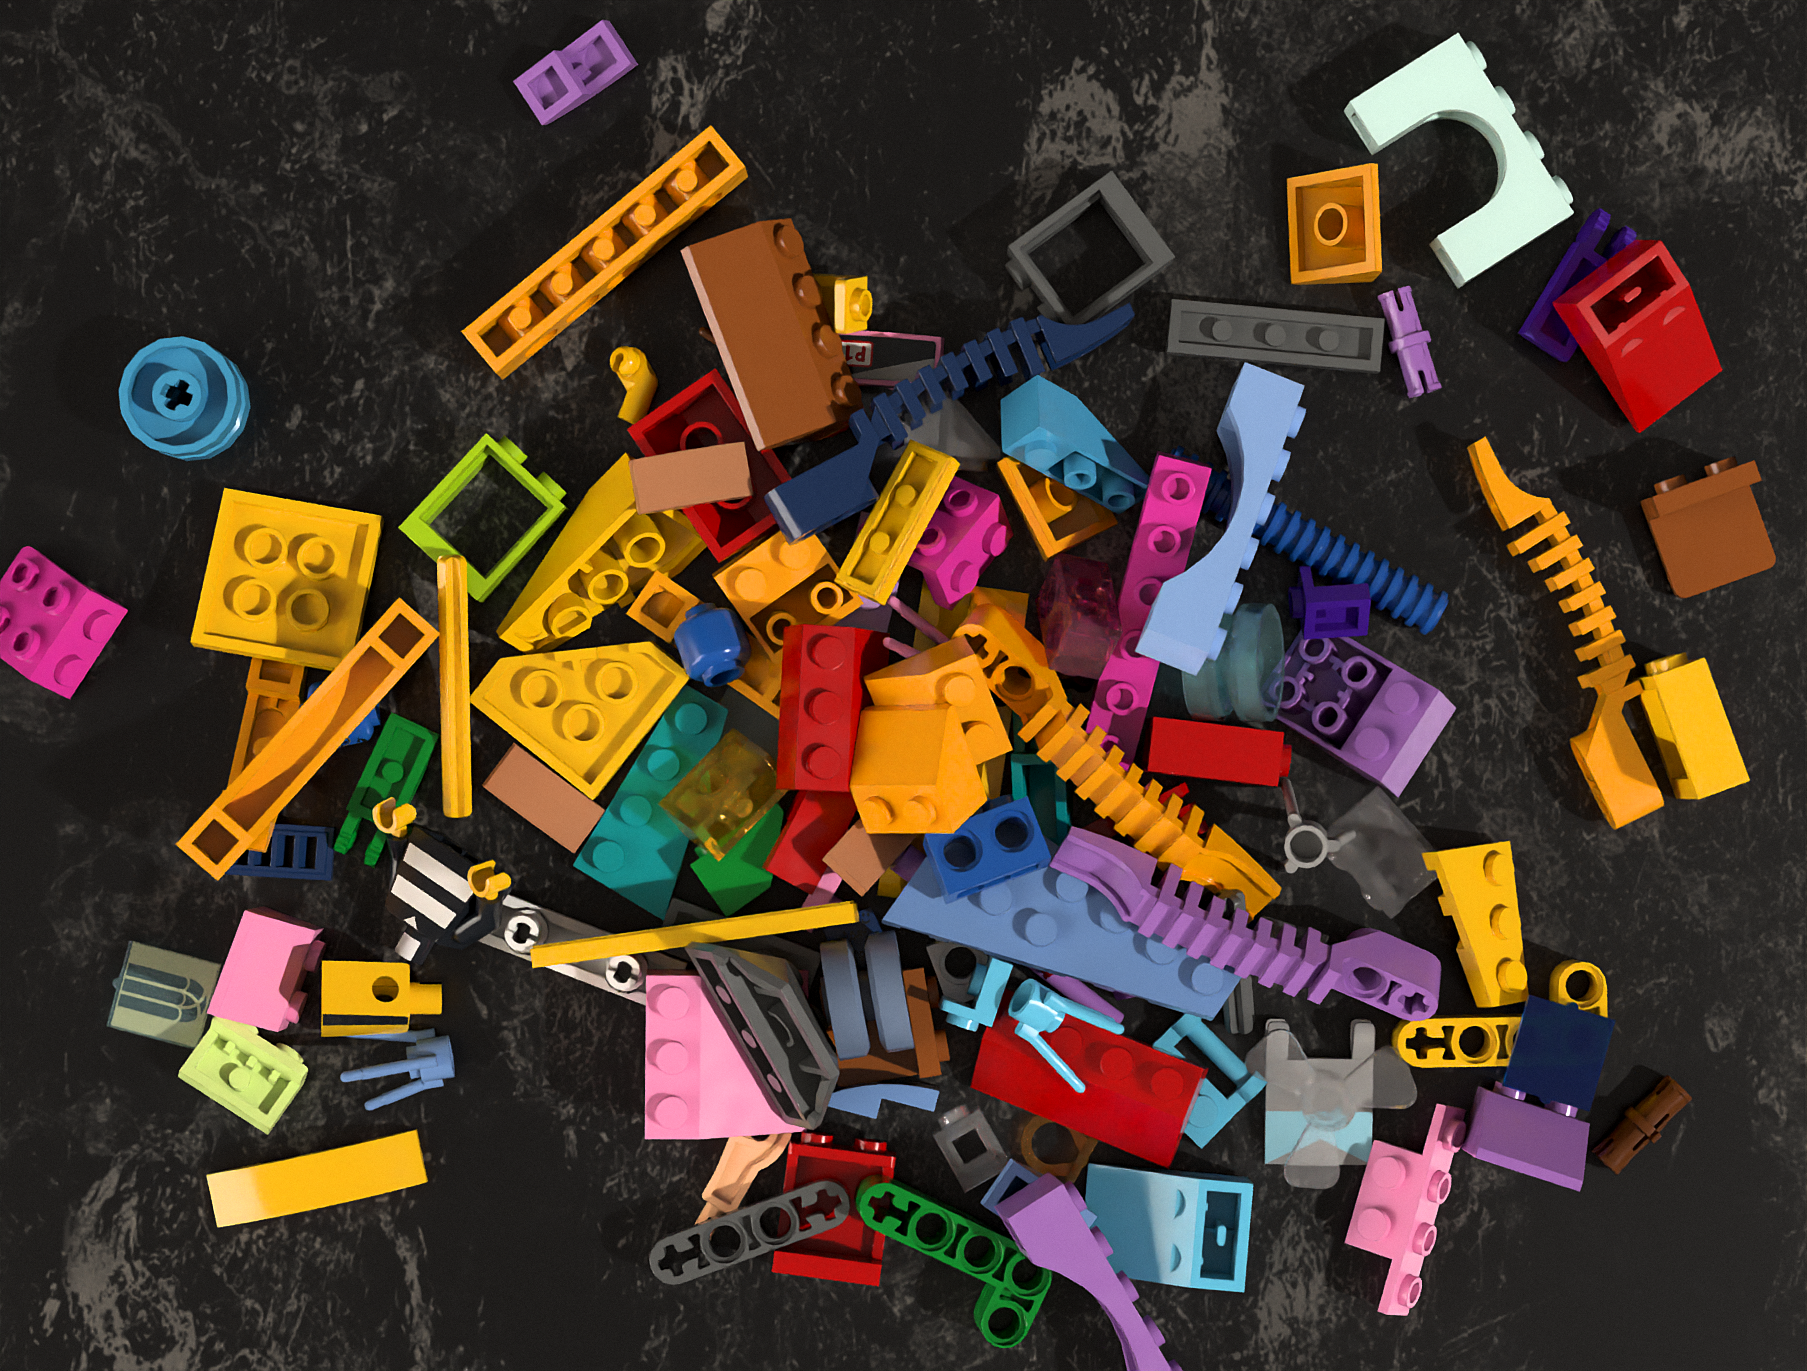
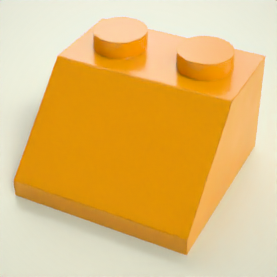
M964 635L863 676L874 706L954 704L975 766L1013 750L977 657Z
M954 704L867 706L861 711L849 788L866 833H954L988 800Z

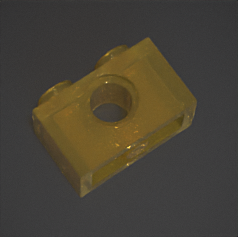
M732 728L658 804L686 837L719 862L788 790L776 789L777 763L771 755L735 728Z

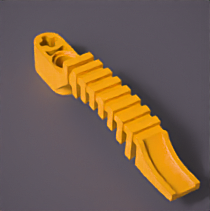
M1485 436L1467 447L1482 493L1502 532L1512 528L1533 514L1539 522V525L1507 544L1506 547L1511 555L1515 556L1523 553L1545 538L1549 540L1552 547L1527 561L1532 572L1535 573L1547 568L1558 560L1560 561L1564 570L1546 579L1545 583L1550 592L1557 589L1560 590L1571 583L1575 593L1560 600L1558 603L1564 613L1582 607L1585 616L1569 624L1568 627L1574 637L1580 634L1584 635L1592 630L1595 640L1574 651L1580 662L1587 659L1591 660L1595 657L1598 658L1601 666L1577 677L1582 689L1594 687L1598 698L1587 731L1570 738L1569 741L1576 761L1604 817L1610 826L1616 830L1664 806V800L1659 787L1622 714L1625 701L1644 693L1639 680L1626 683L1630 669L1635 667L1636 664L1631 654L1624 655L1620 644L1626 642V639L1620 629L1614 631L1611 620L1616 618V615L1611 605L1604 607L1600 596L1606 592L1600 581L1593 582L1589 572L1595 568L1589 557L1582 559L1577 550L1583 544L1577 534L1570 536L1565 526L1571 522L1565 512L1557 513L1550 498L1536 497L1516 487L1504 474Z
M987 603L972 609L956 629L952 639L964 635L977 657L988 688L1020 716L1023 726L1017 734L1026 743L1034 737L1039 747L1036 754L1045 763L1051 760L1058 767L1056 774L1065 782L1070 779L1077 786L1074 792L1084 801L1089 797L1096 804L1095 812L1103 819L1108 815L1115 822L1114 829L1123 837L1129 834L1135 840L1133 846L1143 853L1148 851L1158 859L1156 866L1163 872L1172 863L1183 869L1180 880L1194 881L1215 895L1221 889L1241 890L1245 895L1246 912L1249 913L1248 924L1272 899L1280 895L1282 888L1215 823L1209 828L1205 840L1197 835L1205 813L1194 804L1179 820L1177 816L1183 804L1181 798L1173 792L1161 804L1158 798L1163 787L1157 781L1152 779L1145 788L1138 783L1143 773L1142 769L1135 763H1132L1125 771L1119 765L1125 754L1115 744L1107 753L1103 750L1100 744L1107 735L1103 729L1096 725L1087 734L1081 728L1090 711L1081 703L1074 708L1066 701L1067 696L1054 669L1052 656L1040 641L998 605ZM1014 666L1026 670L1031 679L1018 674Z

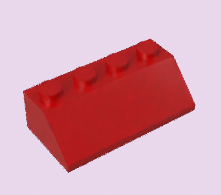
M1005 988L992 1027L987 1026L984 1032L970 1088L1169 1169L1209 1068L1126 1034L1118 1035L1065 1014L1063 1021L1055 1031L1048 1033L1044 1030L1039 1032V1035L1084 1083L1085 1091L1078 1093L1030 1042L1015 1034L1019 1021L1009 1015L1008 1009L1011 998L1016 990Z

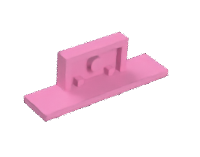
M1436 1104L1423 1154L1384 1141H1373L1345 1243L1392 1259L1378 1312L1386 1315L1408 1316L1409 1309L1419 1299L1422 1289V1280L1419 1274L1424 1257L1431 1252L1435 1244L1437 1229L1434 1226L1438 1207L1439 1204L1446 1200L1451 1188V1175L1448 1172L1454 1153L1461 1148L1466 1135V1124L1463 1122L1466 1113L1465 1109Z

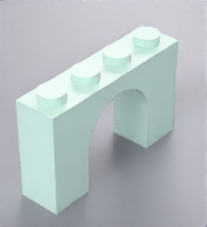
M1459 33L1351 100L1344 110V113L1371 155H1374L1416 127L1439 119H1452L1464 122L1477 129L1490 143L1498 164L1497 185L1490 201L1472 215L1438 235L1429 244L1457 289L1555 228L1574 213L1569 205L1573 202V197L1568 187L1559 176H1550L1541 162V159L1544 158V152L1539 142L1530 131L1527 130L1524 133L1521 131L1512 117V114L1515 113L1512 100L1501 86L1495 88L1492 86L1483 72L1487 65L1480 50L1472 41L1465 43Z

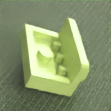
M214 1016L210 1029L181 1067L178 1077L268 1135L303 1086L308 1068L302 1064L303 1058L295 1050L282 1043H277L275 1046L257 1035L259 1032L255 1026Z

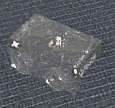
M1376 786L1337 818L1326 830L1328 837H1334L1349 829H1353L1356 832V837L1341 846L1337 852H1327V856L1337 868L1344 871L1347 870L1361 885L1360 891L1370 906L1378 911L1383 910L1391 919L1401 912L1408 901L1438 878L1436 870L1427 871L1421 854L1436 850L1379 786Z

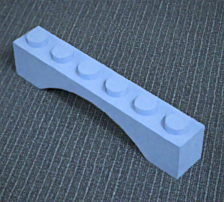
M1244 363L1231 389L1216 430L1226 453L1231 478V508L1225 533L1209 554L1187 571L1163 583L1151 606L1135 652L1197 676L1206 658L1216 661L1227 634V630L1219 627L1223 613L1233 614L1244 586L1235 582L1239 568L1249 569L1260 540L1251 537L1255 523L1264 526L1275 500V495L1267 493L1271 479L1277 482L1280 481L1291 455V452L1282 449L1287 436L1295 439L1306 413L1305 408L1298 406L1304 385L1249 363Z

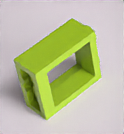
M487 433L398 527L436 563L440 556L453 554L463 556L430 524L492 457L497 460L548 509L485 576L466 559L467 592L481 603L487 600L570 511L560 501L567 493L544 471L536 479L521 465L528 457L505 435L496 442Z

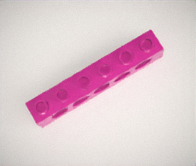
M1161 451L1156 453L1088 709L1090 714L1087 716L1083 728L1089 734L1098 725L1107 733L1100 746L1106 753L1114 744L1125 754L1119 765L1125 771L1134 761L1160 661L1137 653L1135 650L1151 606L1163 583L1185 571L1212 470L1210 464Z

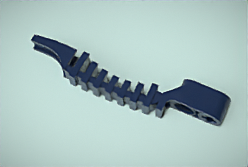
M1130 303L1095 321L1080 325L1057 323L1043 315L1026 322L1023 317L1011 321L1005 332L1001 333L999 328L987 332L980 344L977 343L976 339L963 344L959 355L956 357L953 352L941 356L936 368L933 370L930 365L919 369L913 382L910 383L907 378L895 384L892 395L887 397L885 392L874 397L870 405L872 411L871 420L868 419L863 408L850 415L848 425L858 441L856 446L779 485L763 497L788 545L791 546L810 538L865 509L880 498L868 477L877 447L888 442L892 450L895 451L905 445L904 438L908 437V434L899 419L904 416L911 431L923 425L922 418L926 417L927 414L919 399L923 397L931 414L943 409L942 401L947 398L941 386L945 384L952 401L965 396L964 388L969 386L964 376L966 372L976 392L988 387V379L993 377L986 363L990 361L1001 387L1013 382V374L1017 373L1018 370L1009 352L1011 350L1015 354L1026 382L1036 375L1040 376V373L1045 372L1033 340H1037L1050 371H1054L1091 352L1126 328L1135 316Z

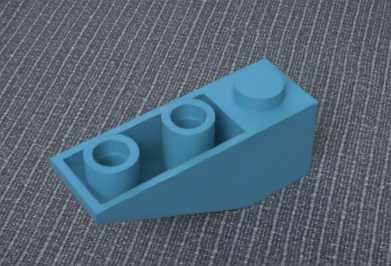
M1036 375L1000 400L1002 452L1117 514H1121L1145 498L1150 477L1077 396Z

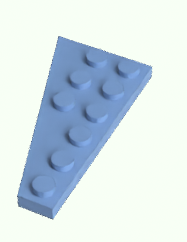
M980 807L972 816L983 813L982 808ZM1005 824L998 827L995 831L996 839L1004 847L1016 848L1025 842L1022 830L1015 825ZM1043 836L1052 859L1059 846ZM953 843L944 850L945 859L955 867H965L974 861L972 850L965 844ZM926 857L882 919V924L899 929L900 927L929 935L930 938L948 943L950 941L983 951L984 954L1061 977L1068 976L1094 984L1098 988L1129 994L1148 1000L1149 1003L1210 1021L1215 1018L1242 978L1234 974V967L1225 965L1221 970L1210 965L1211 958L1201 954L1197 960L1187 955V948L1179 944L1172 949L1162 944L1163 937L1155 933L1150 938L1139 933V926L1130 921H1123L1112 902L1098 889L1049 865L1041 870L945 904L928 857Z

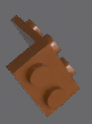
M1735 456L1704 467L1707 474L1706 478L1688 484L1685 474L1655 484L1654 488L1657 495L1640 501L1670 586L1676 597L1681 599L1688 598L1767 570L1775 564L1776 556L1750 487L1751 484L1762 481L1755 460L1742 465H1738Z
M923 965L902 968L915 1048L888 1053L881 1046L876 1020L868 1021L871 1048L867 1056L840 1061L838 1058L840 1074L836 1084L846 1087L913 1075H920V1078L942 1075L940 1062L949 1061L950 1056L945 1028L934 1030L931 1009L938 1008L940 1000L936 975L925 977ZM820 987L819 993H820L822 1011H823V1015H824L825 1018H826L825 1009H824V1003H823V997H822V990H821V987ZM828 1027L826 1031L835 1045L833 1029Z

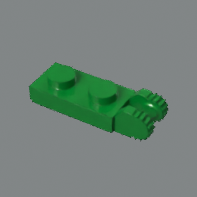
M391 712L346 808L349 813L333 848L335 851L345 855L352 848L362 819L365 818L374 822L372 812L378 803L390 797L395 798L396 808L405 803H411L441 739V734ZM379 828L365 852L364 864L374 869L379 864L388 846L386 833L379 830Z

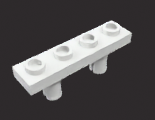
M508 894L503 901L500 927L478 941L531 961L530 949H533V946L614 934ZM650 951L544 967L646 1005L647 969H686L688 962L659 951Z

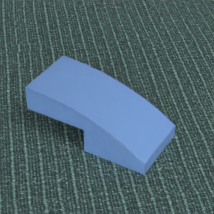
M884 1080L846 1087L840 1086L834 1088L828 1107L876 1119L881 1099L883 1098L934 1112L939 1095V1086L903 1080Z

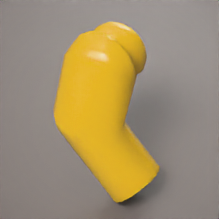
M621 346L616 348L610 356V367L617 373L627 391L617 417L635 424L647 415L658 387V378L642 351L636 347Z

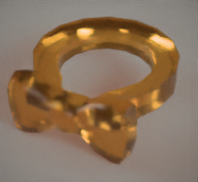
M1039 1115L1033 1117L1025 1126L1021 1137V1151L1027 1164L1039 1173L1046 1174L1050 1172L1053 1176H1064V1183L1070 1180L1074 1184L1082 1168L1087 1165L1088 1157L1097 1145L1098 1140L1090 1136L1086 1137L1083 1133L1066 1127L1079 1149L1076 1158L1071 1163H1044L1035 1156L1031 1140L1034 1132L1040 1126L1046 1123H1053V1121Z

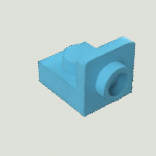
M990 955L986 965L976 963L966 994L975 996L972 1005L941 995L938 1007L948 1012L945 1021L974 1032L977 1031L979 1023L992 1027L1013 964L1010 961Z

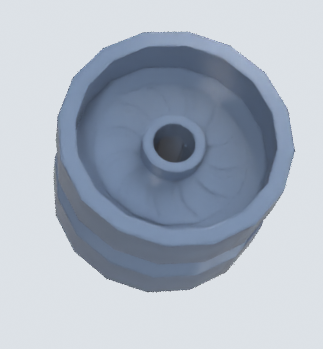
M895 930L867 935L864 942L867 969L858 970L854 946L847 938L820 943L824 977L820 978L824 1009L828 1027L833 1029L840 1061L867 1056L871 1048L868 1021L876 1020L881 1046L888 1053L915 1048Z

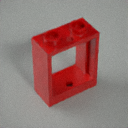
M1150 717L1147 718L1141 769L1143 772L1278 787L1279 777H1288L1292 745L1283 744L1284 732Z

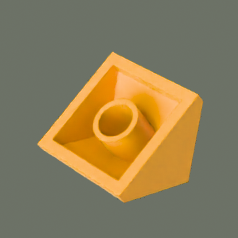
M1369 163L1287 178L1291 284L1373 282L1382 272L1378 164Z
M1008 456L997 462L995 469L1045 562L1118 524L1111 510L1021 461Z

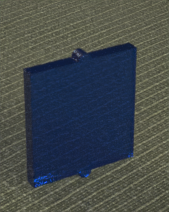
M1528 995L1502 1086L1539 1096L1540 1101L1544 1104L1556 1101L1590 1111L1616 1020L1579 1010L1575 1002H1568L1566 1005Z

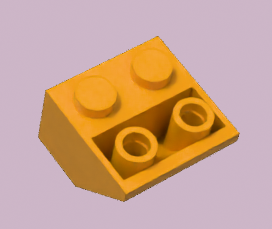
M779 527L712 574L775 665L782 662L784 627L799 624L833 626L864 604L858 594L841 587L834 581L840 569L816 535L789 546Z

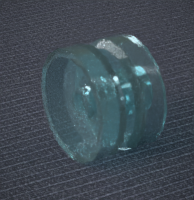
M1269 603L1242 604L1234 616L1233 614L1223 613L1219 627L1227 630V634L1216 661L1206 658L1197 676L1182 671L1183 693L1187 710L1195 721L1225 722L1233 709L1239 719L1245 722H1273L1278 715L1283 694L1285 672L1284 638L1280 616L1275 605Z

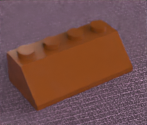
M791 218L759 221L680 250L757 451L821 440L849 426L848 422L851 414L862 408L865 411L861 400V390L852 377L842 351L841 338L833 328L823 302L822 289L813 276L804 253L802 237L795 229Z

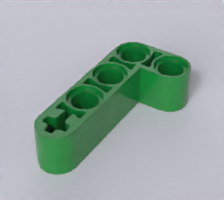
M881 1174L870 1175L859 1183L855 1190L854 1203L865 1224L873 1230L986 1282L975 1305L974 1320L989 1343L999 1348H1010L1019 1344L1024 1339L1051 1285L1052 1270L1037 1266L1036 1273L1030 1280L1026 1282L1014 1281L1012 1279L1013 1267L1017 1262L1027 1259V1257L1019 1250L1011 1234L889 1176ZM885 1191H887V1196L892 1204L904 1210L902 1221L896 1212L885 1207H880L877 1213L874 1214L875 1210L869 1203L872 1196L881 1198ZM928 1213H935L941 1216V1228L935 1235L921 1237L916 1234L915 1228L920 1217ZM975 1236L989 1238L990 1245L985 1256L976 1260L964 1257L965 1245L971 1238ZM1002 1307L1013 1309V1321L1007 1328L998 1331L989 1328V1318L995 1310Z

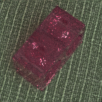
M1058 553L1035 600L1048 668L1068 676L1078 675L1099 680L1123 633L1108 563Z

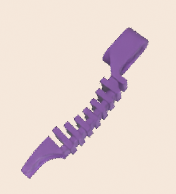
M1074 826L1070 828L1051 859L1050 867L1080 879L1103 893L1115 906L1123 921H1130L1139 926V933L1148 938L1155 933L1163 937L1162 944L1172 949L1179 944L1187 948V955L1197 960L1201 954L1211 958L1210 965L1221 970L1225 965L1234 967V974L1244 979H1247L1249 974L1258 976V983L1271 988L1273 983L1282 985V992L1293 997L1296 996L1299 990L1309 987L1307 1000L1319 1005L1332 988L1409 1021L1428 1019L1435 1014L1438 1008L1441 980L1440 961L1432 953L1380 930L1361 928L1348 935L1346 941L1329 946L1320 942V931L1308 927L1304 937L1296 947L1294 942L1297 928L1284 923L1279 934L1274 939L1270 937L1273 922L1260 917L1254 929H1248L1246 925L1249 913L1236 908L1230 920L1222 918L1226 901L1216 896H1213L1206 910H1203L1198 905L1204 886L1194 881H1191L1181 899L1174 896L1183 871L1182 868L1171 863L1157 887L1150 885L1158 859L1113 839Z

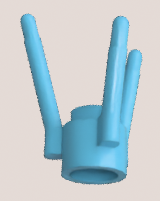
M1031 978L1025 980L1017 988L1009 1004V1015L1019 1021L1015 1034L1030 1042L1078 1093L1085 1091L1084 1083L1039 1035V1032L1045 1030L1051 1033L1055 1031L1063 1021L1065 1014L1118 1035L1124 1032L1123 1025L1115 1022L1112 1017L1064 998Z

